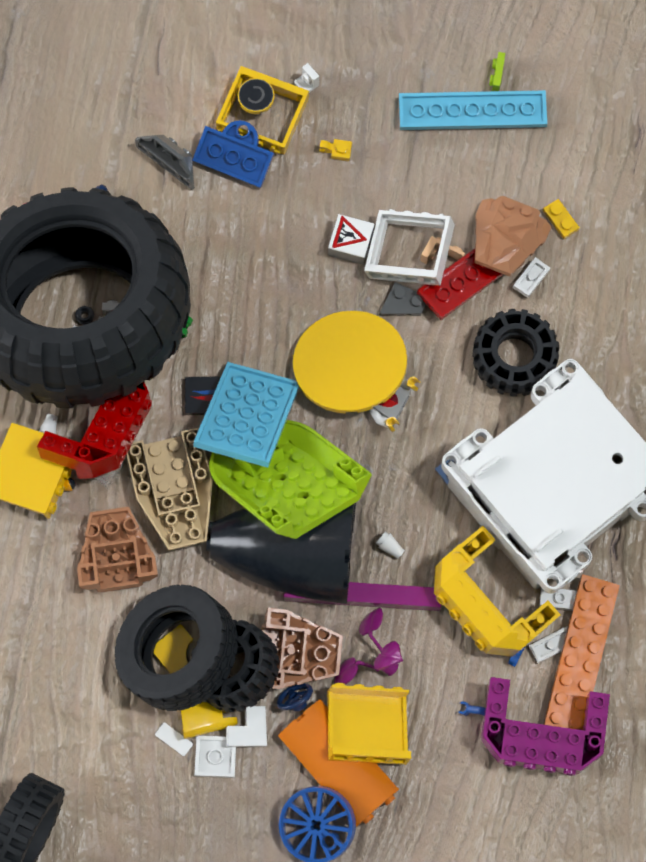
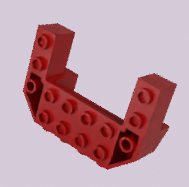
M145 382L137 385V390L125 397H122L120 394L104 400L105 404L100 405L81 442L45 431L37 445L40 458L76 470L77 477L80 479L95 478L119 469L152 407V400L150 399Z

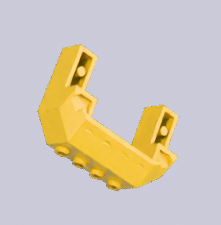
M482 526L464 542L456 546L435 566L434 594L437 601L449 610L450 616L462 625L463 631L474 639L478 649L486 654L513 657L561 614L547 600L528 618L524 619L521 617L513 625L508 622L466 573L475 563L473 560L496 541L488 530Z

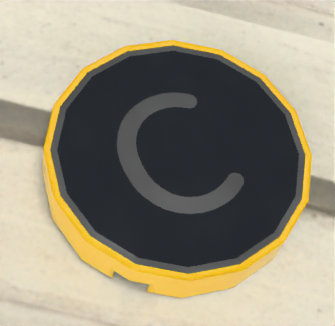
M249 79L239 87L238 101L241 108L246 112L260 114L261 112L268 111L273 105L275 99L274 89L264 79Z

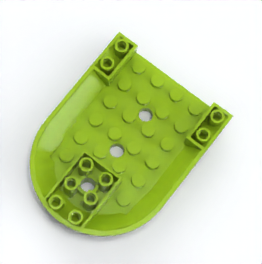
M287 420L268 468L212 452L209 461L211 476L221 489L276 534L297 539L359 501L372 476L368 470L305 424Z

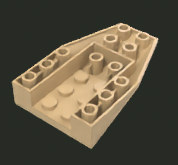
M200 427L181 431V436L144 444L143 440L133 442L127 453L137 501L169 551L207 542L213 481L205 450L193 447Z

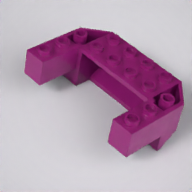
M490 677L481 741L498 763L507 767L522 766L528 770L542 769L548 773L563 772L564 775L575 776L603 755L610 694L589 692L586 702L584 729L577 730L506 719L510 680Z

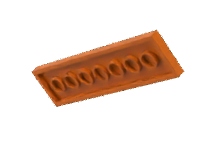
M581 575L543 725L577 730L584 729L587 695L590 691H594L620 585L588 575Z

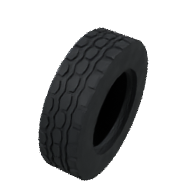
M178 584L158 589L135 605L120 628L115 646L117 673L128 690L152 707L167 711H180L194 707L212 696L230 674L238 648V635L234 620L224 606L200 588L183 584L180 586ZM179 622H197L200 639L192 659L183 668L174 673L156 674L153 666V652L162 634Z

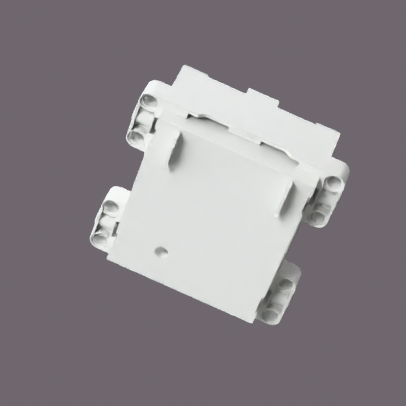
M573 359L565 360L533 386L531 399L536 406L496 438H493L485 429L475 430L443 456L441 464L442 470L449 477L448 488L481 526H484L495 538L496 541L493 544L503 551L535 590L541 586L545 592L550 594L557 592L563 586L570 583L589 566L592 560V553L587 546L619 520L623 521L629 515L639 522L646 520V514H640L637 510L639 507L646 509V494L644 493L646 490V442L607 399L601 388L580 364ZM571 367L574 372L568 373L565 368ZM541 390L545 395L538 396L535 391ZM481 436L486 441L479 443L476 441V437ZM617 454L622 458L623 462L620 464L614 463L612 456ZM447 460H453L456 463V465L450 467L446 465L445 462ZM471 491L484 505V507L490 512V514H487L485 510L479 505V503L474 499ZM510 537H511L512 540L517 544V546L523 551V553L529 558L528 560H527V558H526L521 552H519L518 549L512 544V542L509 540ZM566 551L567 556L554 566V560ZM578 555H584L587 558V562H580L577 558ZM554 579L557 582V586L551 587L547 581Z

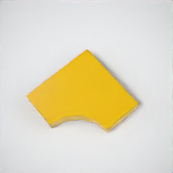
M180 624L157 642L153 654L170 674L174 673L188 663L186 652L193 638Z

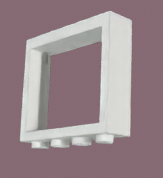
M392 209L389 211L379 210L364 270L368 278L440 286L455 226L451 216H444V214L432 215L427 212H422L421 214L411 211L397 212ZM388 224L444 229L434 270L378 265Z

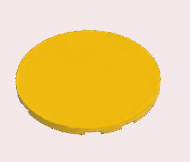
M341 311L319 319L303 333L294 351L293 370L300 389L317 406L336 413H360L371 410L382 402H386L398 390L407 370V353L403 339L398 331L383 318L363 311Z

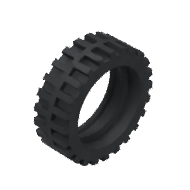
M29 773L23 778L15 792L10 796L0 815V862L37 861L60 813L65 796L64 788L34 773Z

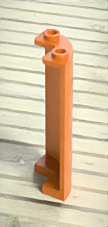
M321 699L306 709L297 719H294L278 735L321 786L338 791L348 800L355 814L356 827L361 823L366 825L374 818L372 814L384 803L388 806L395 799L394 794L399 789L377 763L328 760V707ZM338 801L336 804H337V805L340 807V809L344 812V811H345L344 807H343V806L341 805V803Z

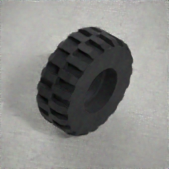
M508 309L506 313L503 311L497 312L494 318L489 317L485 324L479 328L475 338L472 357H474L473 364L474 368L478 370L479 378L487 382L486 386L490 389L493 387L497 389L499 394L503 395L504 392L510 393L512 397H517V394L521 393L523 396L530 395L533 386L557 366L560 347L559 342L556 341L557 335L555 331L550 330V324L546 320L542 321L540 315L536 313L530 314L525 309L521 311ZM509 339L522 340L533 350V359L524 366H511L500 358L498 354L499 345Z
M234 620L238 635L237 654L245 652L243 666L236 675L224 680L221 687L205 700L218 710L226 712L237 710L239 712L246 710L249 706H255L260 699H264L268 695L266 693L269 689H272L275 684V677L278 675L279 669L277 665H279V656L277 655L276 645L256 625L250 624L245 620ZM199 640L197 641V645H196L195 649L193 648V650H192V653H191V656H192V657L194 656V654H195V652H196V650H197V648H198Z

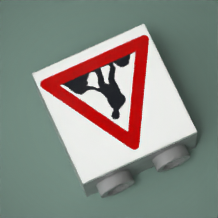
M338 214L328 247V255L364 265L368 257L375 224Z

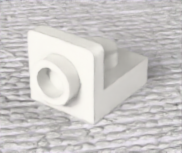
M307 63L302 67V75L294 81V84L308 90L310 93L319 86V75Z

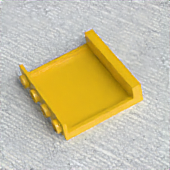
M11 423L0 449V500L43 514L47 519H50L57 509V500L64 492V483L66 479H69L72 469L40 458L37 445L44 433Z
M344 683L331 685L327 691L328 760L407 765L411 760V751H408L406 703L409 690H404L402 687L389 689L380 685L365 687L362 684L345 686Z

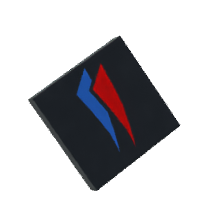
M221 376L185 377V415L206 414Z

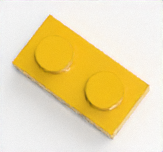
M559 199L543 208L544 214L563 239L579 231L580 227Z

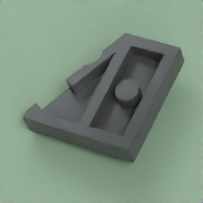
M395 282L380 311V316H421L427 304L416 291Z

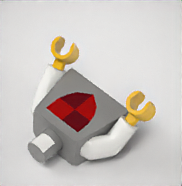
M416 377L404 379L391 398L370 410V414L376 424L387 427L392 432L395 431L394 425H400L398 418L410 397L411 390L409 389L411 388L413 391L418 390V387L414 384L420 383V381Z

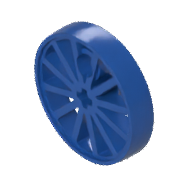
M311 786L301 789L293 794L282 808L279 818V832L282 842L293 856L304 862H330L337 859L347 851L355 836L356 819L354 811L348 800L332 788ZM308 792H318L316 811L311 804ZM326 793L334 798L322 813L323 795ZM301 795L309 814L294 803ZM339 801L345 811L327 818L329 812ZM289 807L305 820L286 818ZM345 815L348 817L349 827L329 824V822ZM317 821L321 822L320 828L314 827ZM285 823L306 827L287 835ZM330 830L348 832L345 843L340 840L336 832ZM308 831L295 849L289 839ZM326 836H331L334 839L332 847L325 843ZM312 837L310 857L301 854L300 851ZM318 839L326 858H316ZM339 846L340 849L332 855L331 850Z

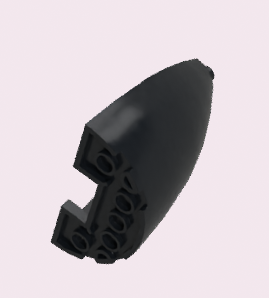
M356 503L297 539L276 534L246 508H243L214 522H209L208 533H211V539H207L206 551H210V558L257 584L287 594L347 604Z

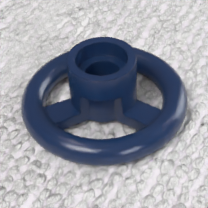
M307 683L288 687L278 696L276 701L277 707L282 710L292 709L295 712L303 710L313 694V688ZM299 689H306L305 691H302V692H295L296 690H299ZM289 694V699L283 704V699Z

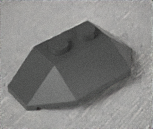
M164 135L142 136L135 139L136 147L189 189L193 190L195 188L192 155L187 149H181L177 146L178 144L171 137L167 138Z

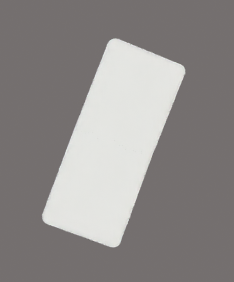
M165 722L155 733V736L182 756H185L193 745L192 742L184 739V736Z

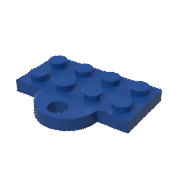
M239 120L228 124L223 132L205 126L192 161L261 188L275 153L258 147L259 135L255 127L248 122ZM243 125L248 127V133L245 136L239 134V128Z

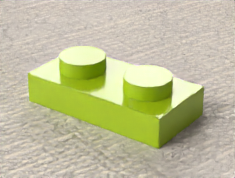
M498 52V57L493 59L492 69H495V74L490 76L489 85L492 86V91H499L506 54L503 52Z

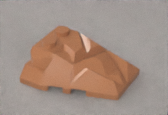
M500 196L496 200L492 198L482 200L475 216V263L510 277L524 264L526 258L532 256L535 250L546 242L551 230L550 224L546 219L539 217L540 211L505 196Z
M129 507L90 512L85 532L86 538L81 549L82 555L77 567L79 587L81 589H96L98 592H107L140 587L143 585V582L151 581L158 577L155 555L149 548L147 540L140 531L139 525Z
M267 608L261 630L272 639V643L276 645L277 655L279 656V665H277L279 671L277 677H275V684L272 689H282L339 675L342 635L310 622L306 618L295 615L289 610Z

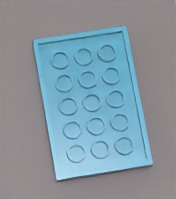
M227 362L195 437L193 447L268 468L299 390V385L292 379Z

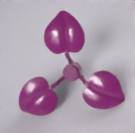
M379 607L370 612L362 620L359 627V633L362 636L368 634L381 654L375 659L374 665L359 660L356 661L354 657L348 658L340 665L339 675L334 677V684L344 683L346 685L355 677L358 665L375 669L377 672L381 670L388 676H392L397 671L398 663L403 661L399 644L396 641H392L382 648L373 636V631L380 627L383 620L382 608Z

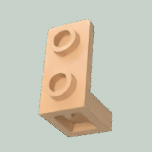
M431 236L421 254V262L427 264L430 259H434L437 251H439L441 238ZM450 245L448 256L459 260L465 255L461 248Z

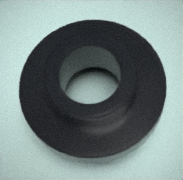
M88 306L78 308L75 313L77 322L83 325L91 323L94 319L93 310ZM88 314V317L82 318V315Z

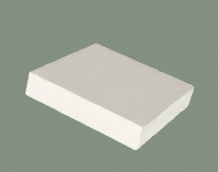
M197 736L195 777L235 778L236 747H227L226 737Z

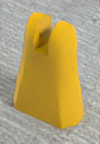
M202 702L189 709L181 710L184 739L223 730L227 726H235L238 724L237 717L223 718L222 713H226V711L218 710L208 702Z

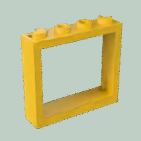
M240 66L216 120V130L223 132L229 124L226 123V120L237 98L239 87L243 82L253 78L264 79L270 83L274 93L300 102L282 143L259 135L258 147L267 148L275 154L285 155L309 100V91ZM239 128L241 136L247 135L248 130Z

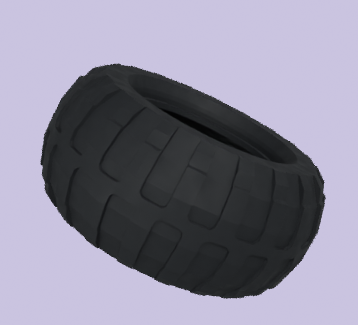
M74 187L61 188V193L46 196L42 192L31 196L30 201L20 207L13 205L1 214L0 385L8 391L18 392L25 400L32 403L43 404L46 402L54 404L57 408H74L75 405L90 403L91 407L105 404L104 400L120 394L122 397H125L136 391L137 385L145 380L150 381L163 370L164 362L178 350L183 335L182 329L186 328L191 308L190 281L182 251L161 220L154 213L143 210L135 200L122 195L115 197L109 191L92 188L89 192L77 191ZM79 268H99L116 273L130 283L125 297L117 307L104 317L89 324L72 328H51L36 324L21 315L23 305L32 291L45 280L62 272Z

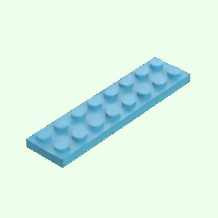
M546 90L399 93L400 130L547 127Z

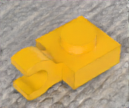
M334 139L332 144L329 141L321 140L319 152L332 153L331 159L349 161L352 142Z

